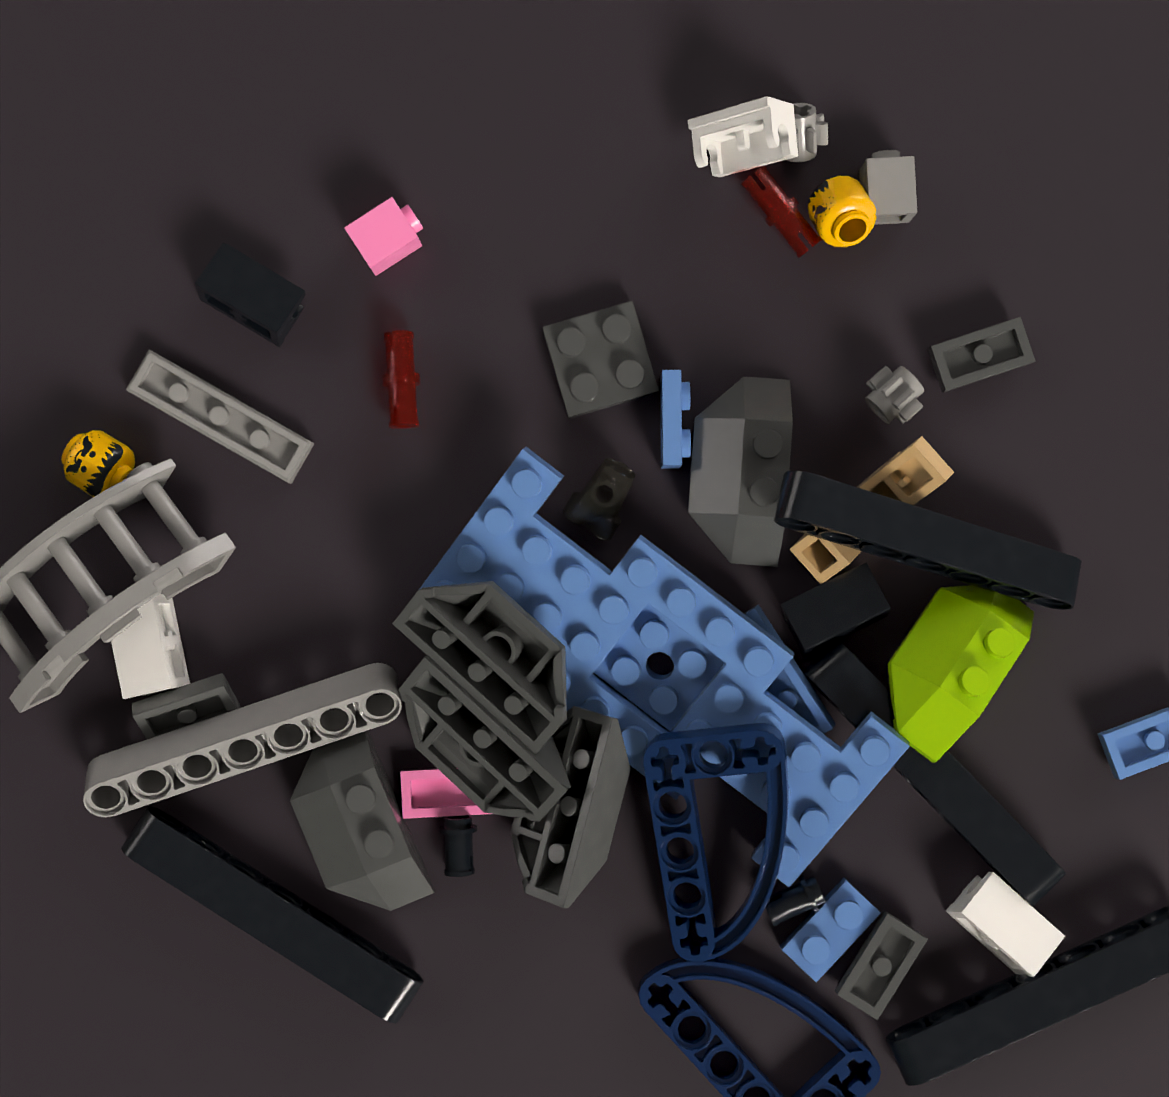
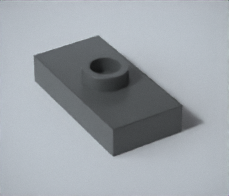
M1021 317L930 346L927 349L942 393L1036 362Z
M220 673L133 702L132 716L145 738L150 739L240 708V703L224 674Z
M884 910L834 991L847 1002L878 1020L928 939Z

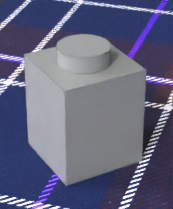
M883 150L873 153L872 158H867L859 169L860 183L876 207L875 215L877 219L875 225L909 223L917 214L914 156L900 157V151Z

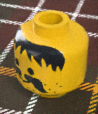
M836 176L825 180L810 195L807 205L809 218L819 236L826 244L834 247H848L860 243L874 228L877 219L875 215L876 207L865 188L857 179L850 176Z
M92 430L85 434L80 433L74 436L66 445L61 459L64 465L65 478L72 485L92 497L125 480L135 465L133 451L101 430Z

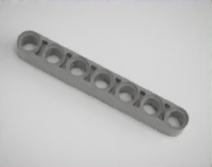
M368 664L102 754L92 759L88 764L83 796L84 806L90 813L98 817L116 816L388 724L397 718L402 708L397 673L387 664Z

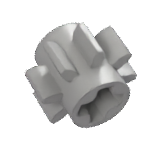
M793 103L798 157L787 159V161L805 162L817 156V145H828V122H824L823 113L816 114L815 106L808 103Z
M885 366L866 382V385L872 392L865 397V401L871 410L887 424L891 423L896 417L904 424L923 408V405L917 398L924 392V388L918 379L903 366H899L893 373Z

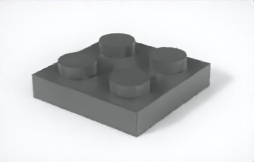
M633 301L542 327L569 419L659 392Z

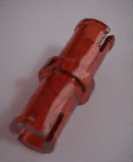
M762 166L754 173L765 186V190L759 187L751 175L741 183V186L748 191L766 214L767 218L764 221L769 227L774 225L799 259L809 249L798 237V233L804 236L811 247L819 243L822 238L797 209L796 206L799 204L794 196L789 198L769 173L768 168Z
M407 330L384 333L387 374H384L382 377L383 386L388 388L389 428L391 429L419 427L416 386L420 385V374L415 372L414 332Z

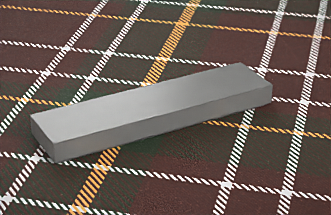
M150 349L126 388L128 392L292 484L314 446L313 442Z

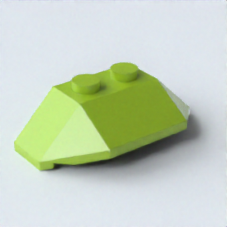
M973 585L939 588L887 664L891 702L895 717L893 726L897 733L908 740L912 748L932 763L937 762L980 717L1030 640L1034 611L1016 598Z

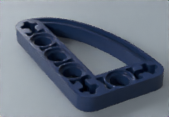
M769 723L662 733L650 740L643 755V765L672 943L676 953L687 961L702 962L711 960L725 954L738 945L759 920L773 891L780 868L786 836L789 787L785 741L782 733ZM758 737L764 738L766 745L775 746L770 748L768 757H760L758 750L751 749L743 750L742 761L735 760L737 746L734 739H741L740 749L753 747ZM708 741H717L726 748L727 758L718 764L710 763L702 757L700 752L701 746ZM661 747H666L670 755L678 756L674 758L671 766L672 778L664 780L666 775L664 761L662 759H655ZM766 772L767 827L760 867L744 903L725 924L717 928L693 779ZM667 792H677L685 798L687 808L678 814L669 813L662 807L660 798ZM677 837L685 838L693 845L694 853L685 859L677 858L669 852L668 842ZM684 882L692 883L700 890L701 898L694 903H685L676 896L675 887ZM697 916L695 922L697 934L703 937L701 945H694L692 938L687 937L690 928L689 918Z
M717 957L702 962H691L683 958H676L651 969L643 976L639 983V1000L644 1011L723 1097H743L746 1090L754 1086L763 1087L768 1091L769 1097L785 1096L681 983L683 981L716 980L759 993L804 1019L841 1050L791 1097H811L814 1092L820 1089L830 1090L835 1094V1097H865L879 1082L881 1071L878 1061L871 1050L849 1028L813 999L764 971L736 961ZM653 983L659 987L664 986L666 983L670 985L667 990L668 996L677 1008L682 1000L688 1003L678 1008L670 1021H666L664 1018L670 1015L668 1006L660 999L655 1000L653 1003L649 1000L652 996L650 985ZM687 1016L699 1017L705 1023L704 1033L696 1040L684 1039L678 1032L679 1023ZM720 1051L731 1052L737 1058L736 1068L728 1075L716 1074L710 1067L711 1059ZM854 1059L859 1064L867 1060L864 1065L867 1071L866 1076L860 1078L854 1074L845 1081L844 1084L850 1092L844 1096L837 1083L830 1078L837 1074L840 1082H842L851 1073L848 1067V1063Z

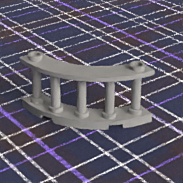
M171 458L153 466L150 462L137 466L127 475L125 480L86 501L44 530L0 568V644L21 672L18 676L21 682L9 697L19 713L59 695L74 675L89 661L84 652L100 638L104 643L112 641L125 629L142 618L137 610L161 593L169 600L196 583L220 572L236 549V546L226 533L208 541L205 537H198L165 492L163 487L176 467ZM144 498H147L183 548L180 556L162 566L158 562L152 563L116 514ZM97 524L101 525L136 574L133 578L135 583L114 598L112 595L106 596L69 545ZM52 557L55 558L89 606L87 610L89 617L72 631L63 629L29 580ZM14 595H16L48 641L45 645L48 652L38 662L3 613Z

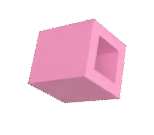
M393 197L344 227L375 276L422 247L416 234L423 229L422 225L408 204L400 209Z

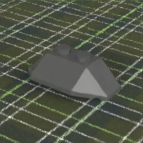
M742 377L694 418L688 514L730 564L778 567L785 527L776 524L774 518L783 475L790 470L793 426L790 380Z
M494 581L423 587L416 592L392 623L535 755L567 719L565 646Z
M428 656L422 659L398 689L401 700L405 702L407 721L415 748L484 813L508 817H525L528 820L540 822L571 787L553 737L535 755Z
M573 706L567 711V719L552 735L571 787L540 822L528 820L525 817H514L510 832L517 863L524 877L522 880L524 892L561 908H569L607 861L631 769L618 719L578 706Z
M369 730L314 748L290 802L326 889L389 911L433 894L435 889L406 819L402 818L401 807Z

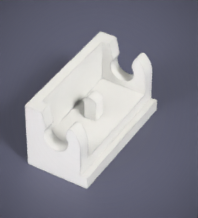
M766 96L688 120V128L692 131L693 153L698 168L708 166V150L712 176L724 177L798 157L794 104Z
M159 594L137 609L142 618L111 641L123 699L172 690L190 684L173 598L167 600L163 594Z
M988 872L983 879L977 875L946 910L950 916L1007 967L1019 975L1034 977L1065 937L1064 934L994 872Z

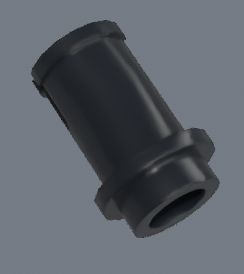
M470 815L444 817V825L439 827V832L444 834L445 876L465 877L475 874L473 865V833L477 831V825L472 824V816Z
M804 875L800 876L801 882L770 896L765 908L774 926L812 908L815 912L820 911L818 906L826 903V900L815 876L805 879Z

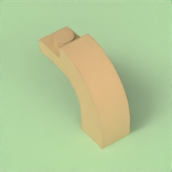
M921 436L902 452L899 451L857 487L915 505L946 482L954 471ZM804 534L790 548V551L820 584H823L849 565L861 552Z

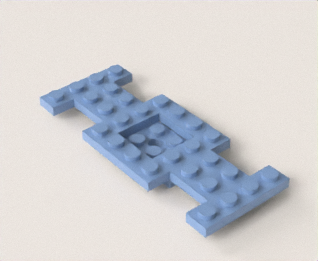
M528 447L523 448L420 589L423 587L494 581L565 646L567 711L573 706H578L617 718L629 764L644 776L643 755L651 739L656 735L668 732L667 730L676 732L753 723H769L775 726L782 733L785 741L789 787L786 836L777 879L790 887L910 747V742L873 712L866 716L841 747L767 691V688L793 658L794 652L642 535L639 536L614 570L608 569L537 514L564 475ZM656 652L669 655L674 663L673 671L666 675L654 673L648 665V657ZM758 737L753 747L740 749L741 739H734L737 746L735 760L742 761L743 750L751 749L758 750L760 757H768L770 748L775 746L766 745L764 738ZM717 741L705 742L700 748L702 757L710 763H721L728 755L723 744ZM661 747L655 759H662L664 761L666 769L664 780L672 778L671 766L674 758L678 756L670 755L666 747ZM766 772L721 777L767 813ZM667 792L675 800L681 795L677 792ZM765 838L752 853L751 859L759 865L763 856Z

